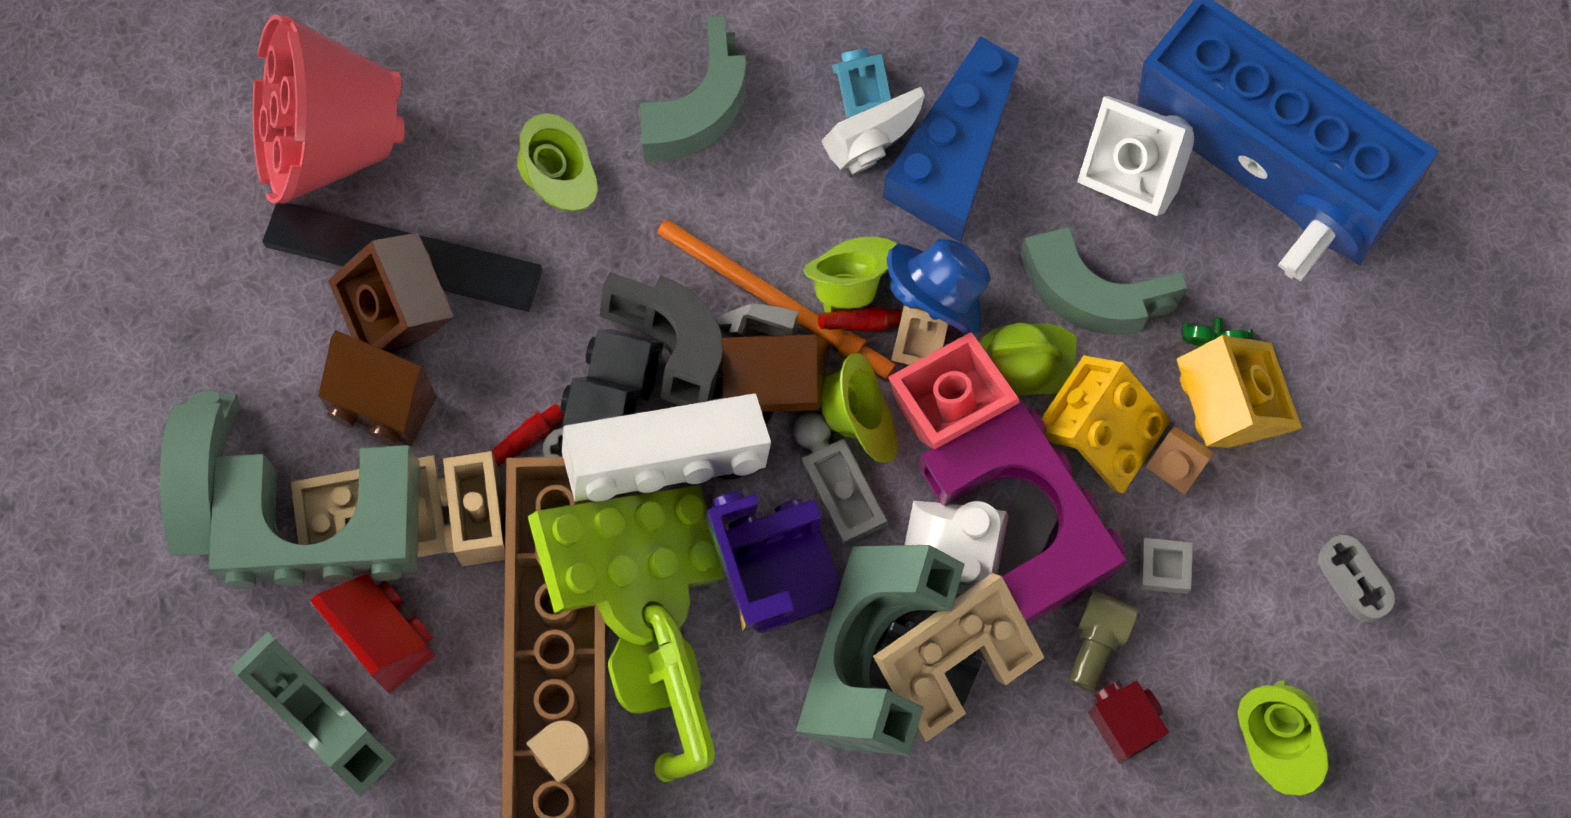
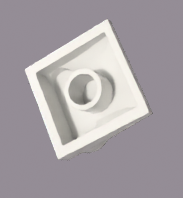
M916 88L837 123L822 139L823 146L830 159L840 170L849 167L852 175L877 164L876 161L886 155L884 150L896 142L911 127L918 116L925 96L922 88Z
M1105 96L1103 97L1077 183L1153 215L1159 216L1164 214L1179 190L1194 144L1193 127L1179 116H1163L1139 106Z
M913 501L904 545H931L965 564L955 596L956 599L990 574L998 575L1009 517L1007 511L995 510L991 505L981 501H973L964 505L947 504L945 506L936 502Z

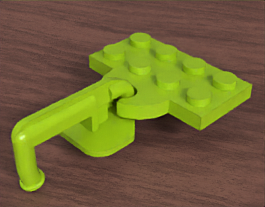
M700 485L538 510L528 516L554 613L597 605L604 622L620 637L608 660V670L619 703L627 711L635 714L672 707L684 753L676 756L671 752H665L656 759L654 772L656 777L662 782H670L674 779L683 778L707 769L713 764L715 759L714 745L698 694L701 688V675L693 648L688 641L682 638L679 630L686 621L689 611V587L713 583L725 578L706 523L707 507Z

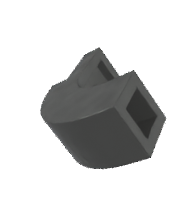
M610 272L603 284L599 317L645 332L664 342V346L669 351L671 357L665 366L660 399L680 406L711 401L715 393L723 348L719 325L707 305L692 291L660 275L656 285L651 287Z

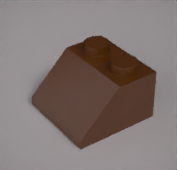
M418 232L371 241L328 280L351 337L389 353L398 351L431 336L454 318L449 299L443 292L432 266L431 257L425 249Z
M337 330L334 331L330 339L318 394L326 409L329 410L327 416L349 428H353L355 422L371 428L369 434L385 444L395 446L397 441H401L412 446L437 397L423 367Z

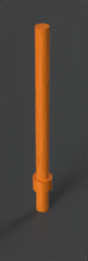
M669 219L664 220L660 225L658 235L770 306L797 311L798 324L811 333L829 340V344L838 349L837 355L846 360L850 354L859 353L867 358L874 372L885 380H888V377L895 371L897 365L868 347V341L853 331L848 334L843 330L820 329L818 325L819 315Z

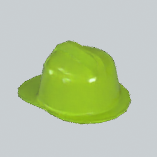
M544 113L533 116L524 124L519 135L520 151L517 155V167L521 178L546 203L560 210L575 212L586 209L595 201L598 187L581 133L571 122L559 115Z
M875 236L858 237L834 246L819 258L807 263L803 272L808 278L813 280L815 294L818 300L824 304L825 312L851 310L872 303L880 277L888 271L886 261L888 252L897 243L887 238Z
M1017 322L993 329L980 341V345L1017 396L1057 394L1075 369L1077 337L1072 332L1058 325Z
M859 353L850 354L844 361L842 370L827 375L824 378L820 403L825 422L830 429L845 437L858 438L865 452L875 461L883 464L891 462L898 453V441L892 413L879 388L870 362Z
M1286 680L1277 681L1273 686L1263 685L1251 689L1241 699L1237 713L1255 770L1276 791L1282 794L1301 796L1314 792L1324 782L1329 769L1328 753L1320 729V715L1316 703L1305 691L1289 685Z

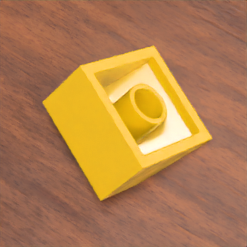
M1220 336L1176 359L1181 372V386L1189 396L1196 416V430L1206 446L1231 448L1302 429L1272 342Z

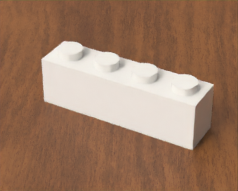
M756 393L566 425L563 426L562 455L574 501L589 499L599 502L608 500L616 494L633 491L650 493L666 485L683 482L699 484L708 481L712 477L733 473L739 476L752 474L761 468H766L771 440Z

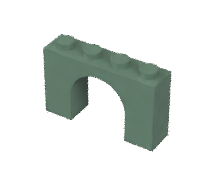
M409 445L360 448L358 502L352 518L339 533L328 540L316 544L299 545L281 539L276 526L278 470L264 454L215 457L209 570L225 583L227 587L236 589L255 587L257 581H274L278 585L297 586L303 584L304 579L323 578L324 581L330 583H345L352 580L353 576L364 574L372 575L374 579L396 580L402 577V573L417 572L419 459Z
M931 545L852 546L796 732L833 749L909 756L923 707L887 689L871 688L869 672L872 655L880 637L891 624V621L896 620L901 615L915 610L951 611L965 564Z

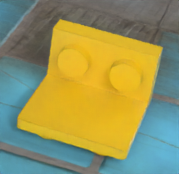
M1083 355L1041 418L1046 427L1044 435L1050 443L1077 449L1108 486L1118 493L1125 492L1170 423V418L1123 362Z

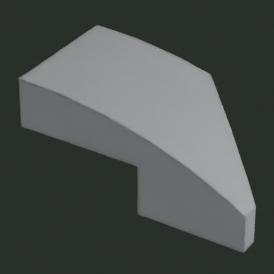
M749 304L715 318L722 338L746 337L748 330L766 336L796 335L798 329L797 311L763 304Z

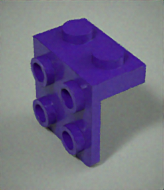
M801 499L784 502L774 509V514L757 519L755 515L744 516L731 522L728 525L729 529L725 530L749 603L788 590L795 609L789 617L754 628L759 633H765L834 608L841 582L820 530L821 515L815 499L805 503Z

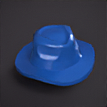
M938 239L925 251L903 244H896L889 250L886 260L891 276L889 282L891 291L897 299L909 308L920 307L929 313L933 320L940 319L959 329L965 335L970 332L974 336L978 334L981 330L979 297L987 289L991 278L987 266L971 248L953 240Z

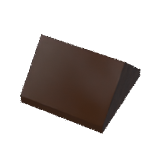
M817 334L722 338L723 399L756 393L762 412L819 410L830 349L829 340Z

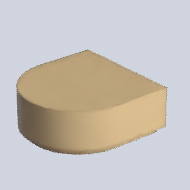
M570 721L551 723L527 742V745L559 785L583 767L590 752V745L585 732L577 724Z

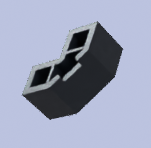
M614 329L597 330L596 337L590 339L586 350V363L590 365L588 376L572 378L571 385H567L563 392L561 411L565 413L562 426L635 414L638 400L648 401L655 387L664 342Z

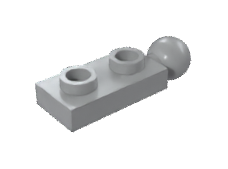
M806 412L797 418L793 426V435L796 442L801 447L812 451L811 454L801 458V465L844 547L886 527L887 520L845 439L830 445L828 440L831 429L825 422L824 416L817 412Z

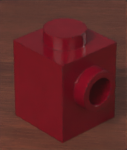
M1137 680L1126 687H1123L1120 681H1116L1094 695L1098 703L1093 705L1088 714L1119 764L1159 742L1169 733L1159 717L1163 714V711L1156 696L1148 688L1143 690Z

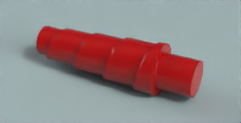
M883 306L825 312L819 315L818 325L820 329L884 332L886 328L899 327L902 312L900 309H886Z
M556 403L541 414L539 411L534 412L533 416L521 423L520 427L494 446V449L491 451L498 466L507 461V458L515 457L524 449L530 448L553 432L552 428L562 422L565 416Z

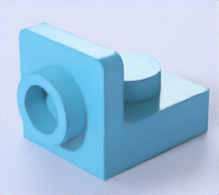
M868 48L841 53L843 62L832 65L833 73L838 75L846 117L855 116L891 100L882 54L869 56Z

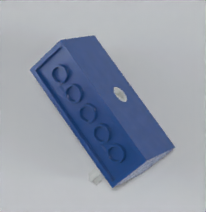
M1193 0L1143 62L1137 106L1163 116L1175 115L1185 119L1193 127L1194 144L1192 150L1293 219L1304 230L1278 264V267L1285 271L1284 274L1291 279L1294 277L1302 281L1327 248L1345 255L1360 266L1414 197L1439 150L1214 0Z

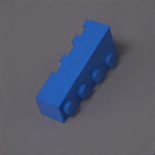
M981 36L979 37L885 176L884 199L961 243L1014 84L1019 57Z

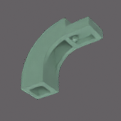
M725 16L707 17L710 63L706 77L699 87L679 99L639 103L644 162L675 160L697 153L720 138L737 117L746 92V55H736L735 32L726 33Z
M1070 227L1026 237L1020 253L1029 281L1042 301L1061 318L1092 332L1112 335L1142 332L1149 317L1147 312H1150L1152 317L1171 313L1177 309V305L1180 304L1187 290L1182 271L1132 284L1112 283L1098 277L1081 260Z
M204 391L198 394H190L186 404H173L164 431L160 461L161 510L171 555L210 554L215 457H223L228 435L241 409L237 393Z
M269 632L265 633L230 667L359 796L397 760Z

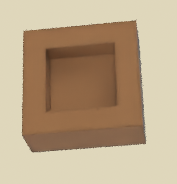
M1174 426L1145 468L1185 495L1210 461L1214 452L1177 426Z

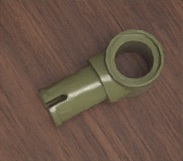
M1092 589L1084 607L1086 609L1084 615L1079 620L1077 629L1081 631L1079 639L1083 643L1068 682L1090 692H1095L1111 653H1116L1118 646L1122 648L1125 646L1136 620L1139 607Z

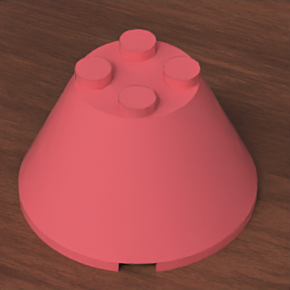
M272 15L268 19L263 29L257 52L258 57L266 58L263 80H254L253 86L254 150L260 183L270 184L273 192L267 193L266 198L271 203L284 204L387 159L390 156L393 143L401 144L403 142L405 124L403 117L397 116L396 100L399 99L401 94V76L399 72L389 71L387 68L287 15Z

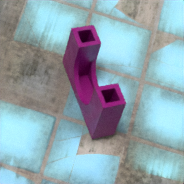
M1019 398V404L934 450L932 448L921 454L918 469L943 506L957 501L988 482L1005 478L1026 481L1040 489L1051 501L1058 521L1056 540L1047 550L1002 576L1029 626L1120 572L1127 560L1124 557L1126 549L1119 535L1112 528L1106 530L1097 516L1099 508L1092 494L1086 488L1079 489L1070 475L1073 470L1067 456L1060 448L1053 449L1045 437L1046 427L1040 415L1033 408L1027 410Z

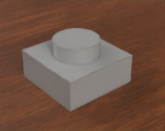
M1144 538L1141 542L1139 590L1188 594L1191 590L1193 542Z

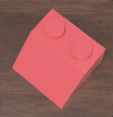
M972 332L888 377L897 406L918 439L934 450L1020 403L1013 389Z

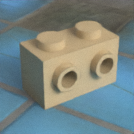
M492 451L443 458L445 478L438 479L442 506L449 507L450 524H444L447 552L455 553L462 567L505 560L506 521L499 467Z

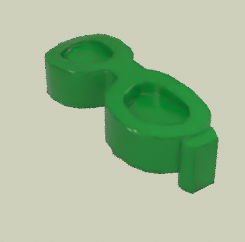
M1215 317L1213 319V329L1203 326L1189 327V324L1184 322L1182 325V340L1199 347L1220 336L1253 340V329H1248L1247 331L1230 330L1222 333L1223 318Z

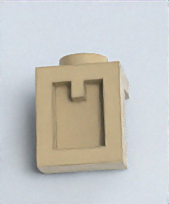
M904 305L891 361L911 365L939 350L944 345L948 323L940 319L933 320L929 313L918 306L909 308Z

